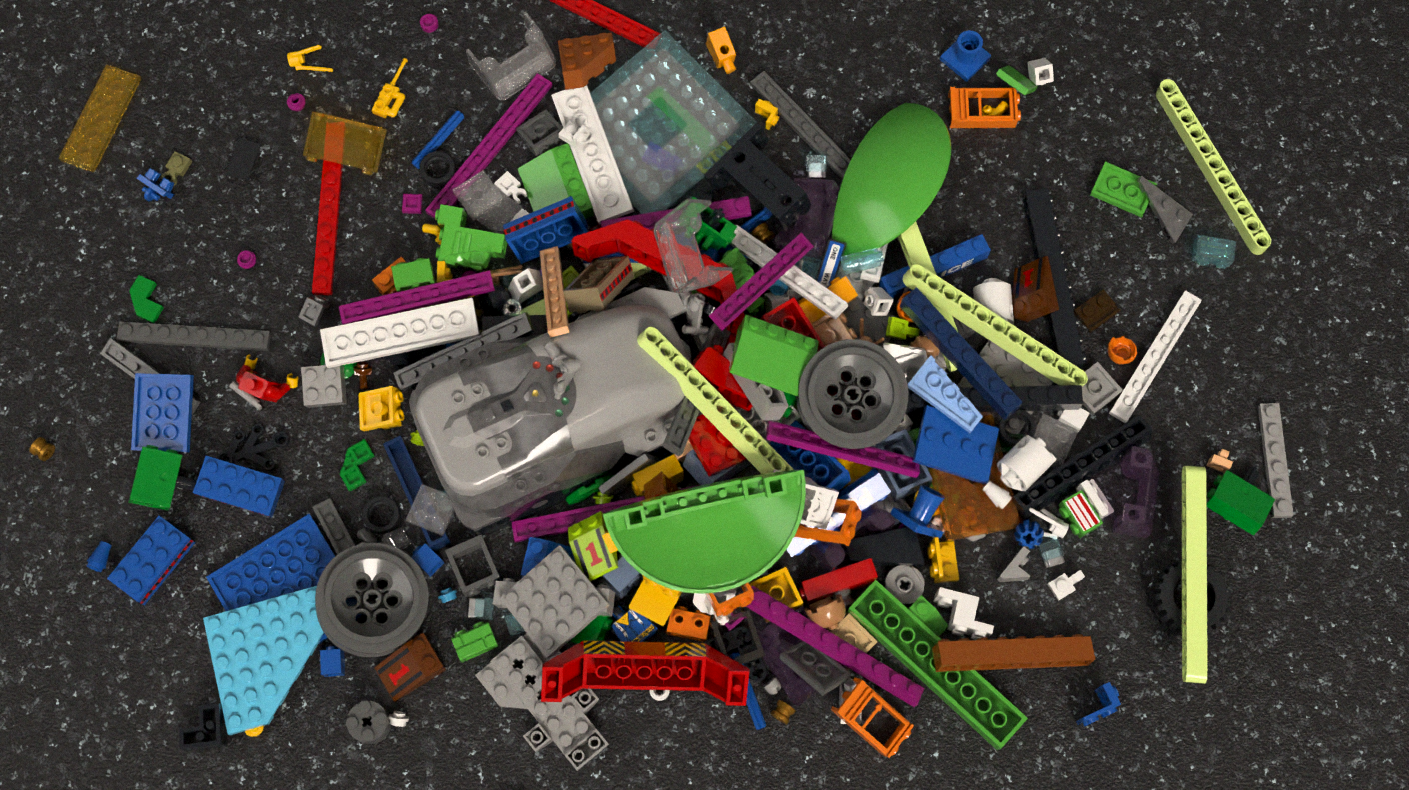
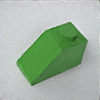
M922 595L909 608L938 637L949 626L937 609Z

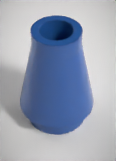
M100 541L98 547L87 559V567L94 571L102 572L106 568L112 546L109 543Z

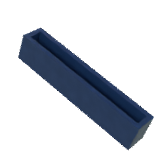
M398 436L383 443L430 548L436 551L451 544L403 438Z

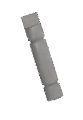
M235 381L229 385L232 390L258 410L262 409L260 401L253 395L238 389L239 384Z

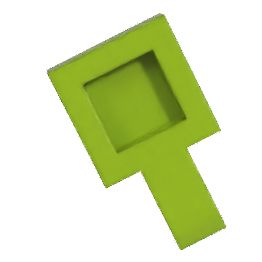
M889 317L886 336L905 340L906 337L914 338V336H919L920 329L908 327L909 321Z

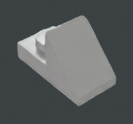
M1023 547L997 580L999 582L1028 580L1031 576L1019 566L1023 567L1029 560L1027 555L1030 551Z

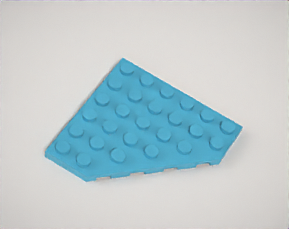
M317 586L203 618L228 735L270 724L274 717L273 715L288 695L292 684L297 680L305 667L306 661L319 644V640L324 632L321 629L316 614L315 596Z

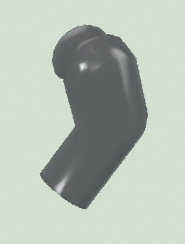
M363 528L358 530L357 537L359 539H362L365 543H377V538L369 529Z

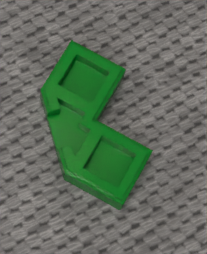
M138 275L129 290L136 315L155 324L164 309L163 306L148 300L157 284Z
M365 439L347 449L345 461L340 471V476L349 491L367 482L358 466L375 457Z
M614 475L601 477L588 487L582 486L576 489L566 498L568 505L583 502L591 494L599 492V487Z

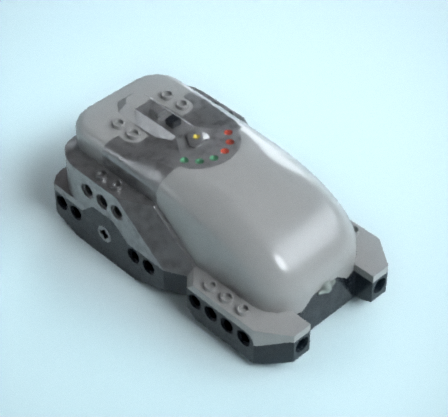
M644 287L609 303L603 311L595 312L593 310L580 316L574 322L569 323V333L550 338L547 332L541 335L490 342L437 365L422 377L416 389L411 393L409 400L411 414L439 480L451 501L458 519L468 532L475 536L481 534L483 536L511 526V522L524 520L565 501L576 489L582 486L588 487L595 483L596 479L613 475L626 458L634 461L644 453L659 456L669 451L662 445L677 408L685 395L677 379L640 347L637 337L646 328L654 327L692 363L690 347L680 339L674 327L686 320V309L678 293ZM551 341L556 342L562 354H565L568 358H576L580 364V369L577 370L560 399L554 398L553 386L563 374L559 367L552 365V359L544 349V346Z

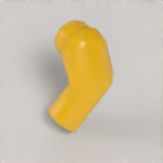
M1002 101L996 108L985 105L982 108L983 116H1001L1009 105L1005 101Z
M425 223L422 231L434 234L437 237L435 241L441 245V240H439L441 228L437 225Z

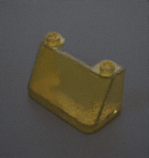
M312 111L303 156H306V160L317 162V159H323L362 169L361 173L372 175L373 172L377 173L387 129Z

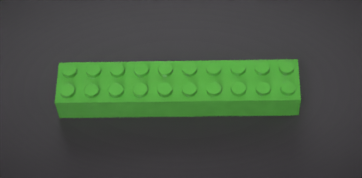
M877 580L848 609V614L850 613L874 638L997 751L1007 743L1028 719L976 670L936 672L932 648L942 639Z

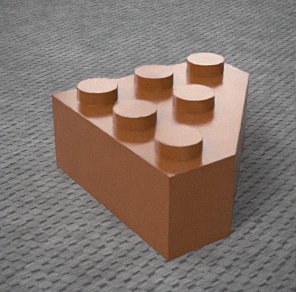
M600 33L592 36L585 35L579 38H566L558 41L566 90L585 87L590 78H596L605 70L604 67L606 65H612L616 61L612 33Z

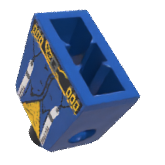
M620 605L613 609L612 615L617 621L612 625V629L619 641L646 642L658 632L654 624L631 609L627 613Z

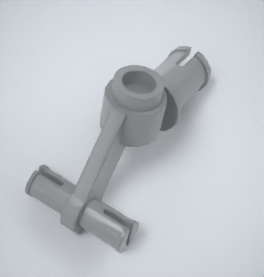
M681 284L677 288V293L683 299L684 306L689 307L693 311L691 326L684 325L682 332L684 334L690 333L694 336L708 334L709 328L707 326H700L705 297L700 293L692 294L687 284Z
M551 341L544 346V349L552 359V365L559 367L563 374L553 386L554 398L560 399L577 370L580 369V364L576 358H568L565 354H562L556 342Z

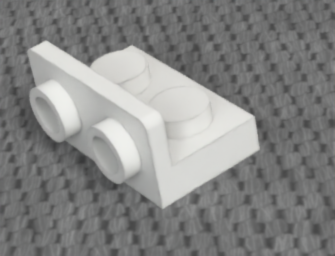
M1093 479L1082 482L1076 488L1078 492L1080 490L1084 492L1100 519L1114 512V509Z

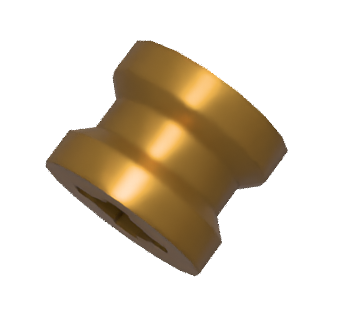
M766 223L760 224L751 233L753 237L765 245L775 236L772 231H769Z
M39 437L32 443L29 451L33 455H38L40 460L46 461L55 452V446L47 443L43 437Z
M778 700L776 709L772 710L770 714L787 725L789 717L796 710L785 702Z

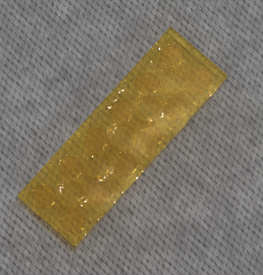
M106 64L59 156L62 162L95 172L141 81L139 75Z

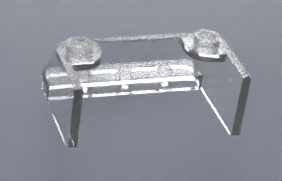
M526 11L523 13L527 28L525 40L528 46L499 64L492 57H486L478 61L470 49L466 50L469 64L492 94L499 100L508 99L526 87L537 73L543 76L556 65L555 56L547 40Z
M686 199L661 218L654 226L655 239L670 288L674 293H685L714 285L733 271L732 267H715L713 265L704 267L695 238V233L702 226L700 212L712 204L711 200Z

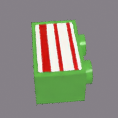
M1082 490L1066 498L1058 505L1064 519L1067 518L1071 524L1069 526L1072 533L1078 535L1079 538H1082L1103 524Z

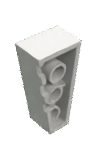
M729 343L722 355L730 361L729 370L735 343ZM732 374L762 421L781 419L789 406L783 391Z

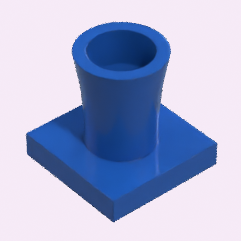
M968 30L959 35L957 41L940 56V60L967 82L990 60L991 54L982 48L983 39L980 34Z
M920 485L911 511L893 507L890 515L916 533L941 538L944 531L932 524L930 520L938 506L945 499V496L930 487Z

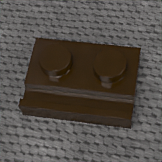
M1103 289L1076 308L1074 314L1084 327H1087L1088 332L1091 333L1117 315L1121 310L1117 308L1116 303Z

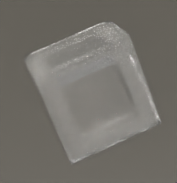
M402 527L386 533L382 538L383 544L400 550L411 545Z

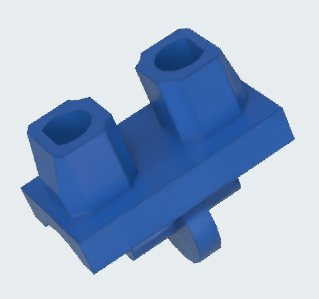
M152 168L145 175L139 174L137 177L138 180L149 187L145 186L142 189L145 192L144 199L147 201H152L153 199L158 201L160 196L157 193L172 199L174 194L171 193V190L175 183L165 177L160 184L156 183L161 174Z

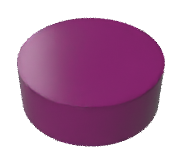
M425 14L420 19L423 31L431 33L437 30L439 23L435 15Z

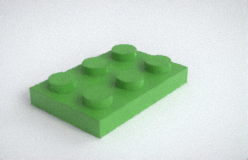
M1108 162L1104 163L1090 196L1139 217L1143 216L1150 201L1146 193H1142L1137 179L1140 176ZM1148 180V181L1151 182L1153 185H1155V186L1157 185V183H1154V182Z

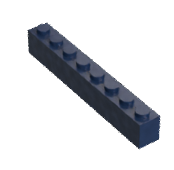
M917 287L902 299L900 308L1004 421L1020 408L1023 402Z

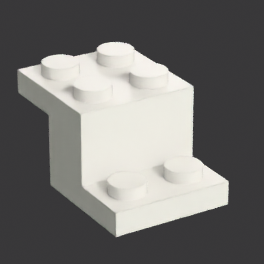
M774 469L773 473L782 471ZM805 477L806 497L800 524L826 530L839 492L836 489L819 486L811 478Z
M941 587L935 593L933 602L938 603V606L943 608L952 607L947 629L951 630L952 634L957 636H964L966 634L972 636L973 640L984 637L988 638L993 633V625L974 621L979 597Z

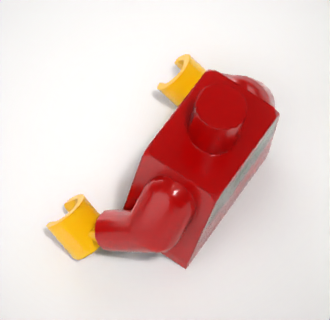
M250 355L246 356L244 365L236 375V382L239 384L238 389L272 402H277L290 388L298 386V376L292 378V373L287 375L286 383L281 384L252 371L256 367L258 358L250 360Z

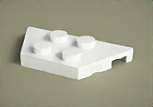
M883 343L884 349L901 366L908 384L928 359L925 348Z

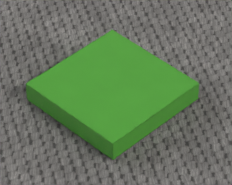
M1010 65L1000 68L996 73L998 77L1023 95L1034 92L1038 87Z

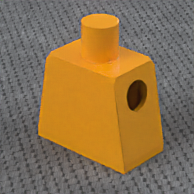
M722 27L708 33L706 46L716 67H724L726 74L734 72L736 67L733 62L736 53L726 28Z

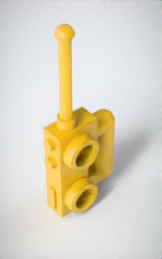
M406 58L402 59L403 61L392 82L383 85L382 91H380L379 97L372 108L373 114L386 118L387 115L390 117L397 115L405 95L400 92L398 87H395V83L404 65L408 62ZM392 98L396 99L392 108L390 109L388 106Z

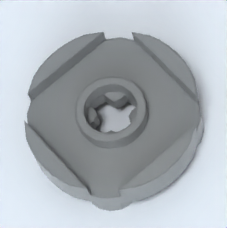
M900 565L888 573L884 585L903 605H911L923 594L924 578L916 568ZM900 581L909 582L908 590L899 587L901 585Z

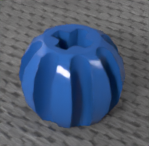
M1024 520V524L1019 523L1015 528V540L1019 541L1018 544L1022 548L1028 546L1029 549H1034L1035 545L1039 546L1043 541V528L1039 527L1040 524L1036 521L1031 523L1029 520Z

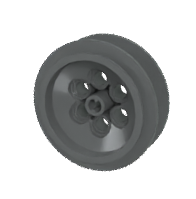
M846 339L827 345L810 359L800 379L796 403L800 418L808 431L814 432L832 445L847 449H861L871 447L883 441L899 426L907 409L908 385L901 366L887 350L869 341ZM842 372L850 374L851 379L849 382H844L841 379ZM862 377H866L869 380L868 387L861 386L860 379ZM834 386L837 390L836 395H829L827 387ZM848 391L853 392L855 400H850V396L847 395ZM867 396H871L874 399L873 406L866 405L865 398ZM833 405L841 407L842 412L840 415H835L832 412ZM852 410L860 412L861 417L859 420H854L851 417Z
M364 543L352 546L335 556L325 567L319 578L315 596L317 619L327 638L341 650L360 657L385 656L395 652L405 643L412 640L419 631L427 612L428 587L418 564L402 550L382 543ZM363 580L367 583V587L359 589L356 583ZM380 580H384L385 582H387L388 586L384 589H380L377 587L376 583ZM352 597L357 600V604L348 606L345 601ZM389 597H394L398 603L395 606H389L386 600ZM375 598V604H369L368 599ZM360 614L365 615L367 621L363 624L358 623L355 619ZM383 614L387 617V621L385 623H378L376 617Z

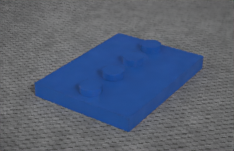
M135 373L131 450L141 451L142 447L153 445L161 451L171 449L178 452H190L194 375Z
M926 405L923 410L912 462L985 485L989 481L999 428L979 422L973 431L969 433L938 409Z

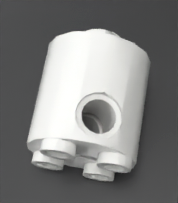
M989 278L973 288L975 301L1012 325L1014 324L1010 284L997 278Z
M1029 435L1024 436L997 463L998 470L1002 474L1000 478L1005 485L1013 489L1026 491L1056 461L1055 456L1045 448L1046 444L1039 437L1034 439Z

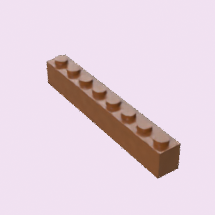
M1076 634L1071 637L1056 635L1052 638H1046L1041 635L1028 639L1026 636L1016 637L1015 639L999 637L996 640H989L984 637L971 641L968 638H962L957 641L942 639L932 648L936 672L1088 666L1095 660L1091 636L1083 637L1082 634Z

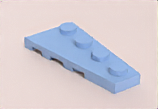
M931 355L907 384L909 389L969 433L973 431L983 417L969 399L964 397L959 391L958 386L948 378L947 373L938 366Z

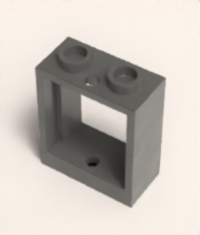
M482 534L445 550L465 597L468 595L473 597L479 594L481 589L486 587L488 589L493 588L496 581H502ZM482 548L493 575L466 586L455 559Z

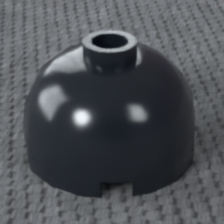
M493 282L495 291L481 294L482 297L478 298L481 309L486 317L505 316L510 309L512 295L504 286Z

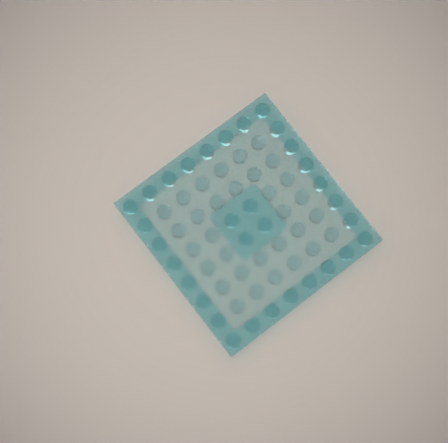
M666 30L590 93L630 202L641 214L668 209L704 178V174L757 123ZM559 119L557 122L563 127L561 120Z

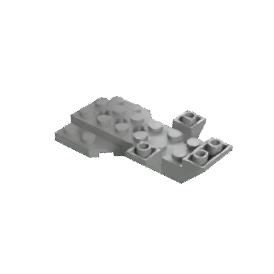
M526 633L490 661L491 663L475 676L500 707L529 710L539 722L523 735L535 752L554 741L578 771L609 745L586 717L587 712L599 701V698L591 689L582 688L571 697L569 695L563 698L562 702H541L538 697H540L539 694L542 687V664L550 659L546 658ZM558 651V652L555 653L550 659H552V658L556 657L557 655L561 654V652ZM516 661H524L522 669L518 667L514 669ZM529 676H536V679H534L535 684H526L527 678Z

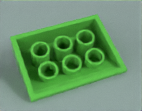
M568 143L552 148L518 168L533 212L572 196L585 219L594 216L592 204Z
M745 315L737 329L730 373L798 396L802 373L810 359L817 353L819 341Z

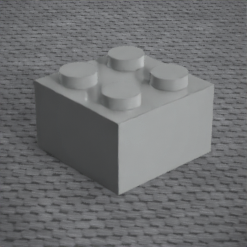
M326 365L301 367L304 406L311 408L347 404L344 366L327 368Z

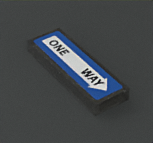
M830 238L828 240L816 277V281L826 288L831 285L830 282L837 278L847 243Z

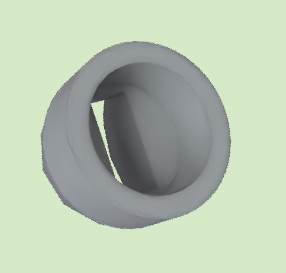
M773 677L763 688L769 694L774 695L777 694V691H780L781 684L776 677Z

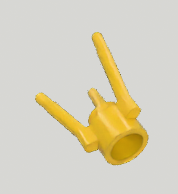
M321 45L287 53L290 67H295L296 70L333 71L332 68L302 65V63H305L304 54L321 49Z

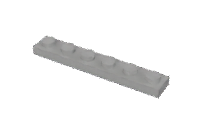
M1279 403L1259 404L1258 412L1268 492L1275 499L1271 507L1272 518H1291L1294 515Z

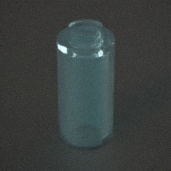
M874 248L841 256L840 262L843 274L847 275L880 267L881 262H884L882 251Z

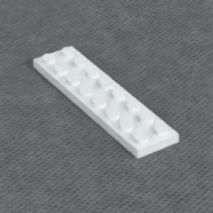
M587 85L582 88L565 89L552 94L563 128L569 121L579 127L583 124L587 126V140L583 144L581 143L578 148L572 145L570 147L599 225L601 221L616 219L634 212Z
M473 298L320 330L327 368L480 336Z

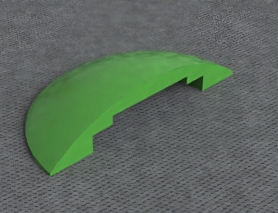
M915 103L901 104L883 116L868 131L859 144L845 172L834 213L832 241L844 244L841 258L863 255L891 242L913 225L936 197L950 164L951 139L944 121L930 108Z
M804 469L736 478L679 490L603 513L606 528L618 551L633 568L646 578L669 589L686 593L722 592L744 585L772 567L789 547L800 525L806 497Z

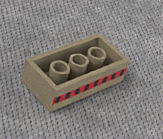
M629 256L595 259L563 291L569 312L585 313L589 310H594L595 312L605 310L606 306L634 278Z

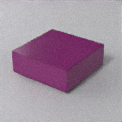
M403 194L402 212L421 214L422 194Z

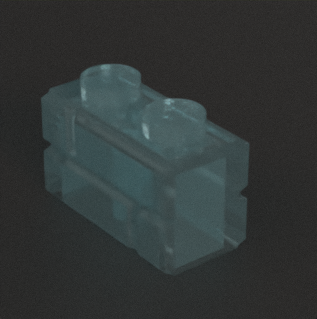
M1198 235L1193 242L1192 261L1197 262L1199 265L1214 264L1217 268L1230 267L1234 262L1236 241Z

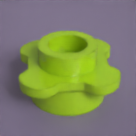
M601 491L593 496L595 504L610 503L613 495L602 494Z

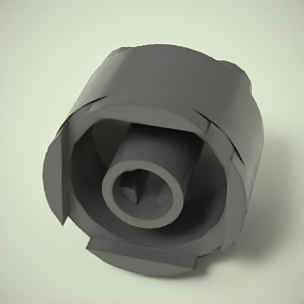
M361 701L350 710L347 716L346 727L350 735L356 740L365 744L378 743L385 739L390 732L389 712L376 702ZM367 719L371 720V726L367 725Z

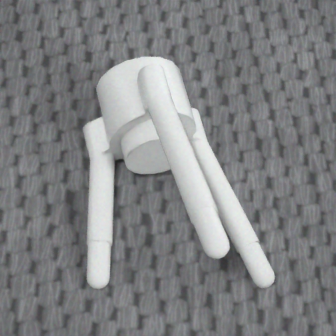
M1033 508L1029 509L1030 512L1051 523L1049 531L1052 532H1044L1045 537H1050L1054 540L1057 537L1064 538L1069 524L1057 518L1046 509L1040 510L1042 513Z

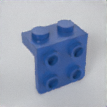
M1108 682L1095 689L1103 708L1076 721L1077 725L1083 723L1085 727L1099 720L1098 715L1104 718L1117 711L1116 707L1121 705L1118 699V690L1114 685Z

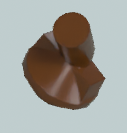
M359 362L357 366L353 367L355 375H359L360 389L365 390L368 388L367 375H371L372 366H369L367 362Z

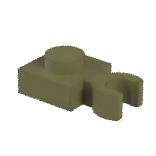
M174 151L165 166L168 171L162 174L161 179L171 177V181L175 183V186L177 176H184L192 160Z

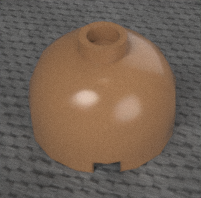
M841 594L835 595L836 599L833 600L829 596L809 605L811 609L805 608L808 619L823 628H827L828 631L839 627L838 623L843 620L846 613Z

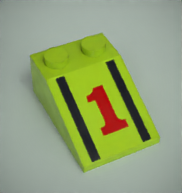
M602 511L568 527L569 544L575 562L590 581L618 568L617 551L610 554L602 537L607 530Z

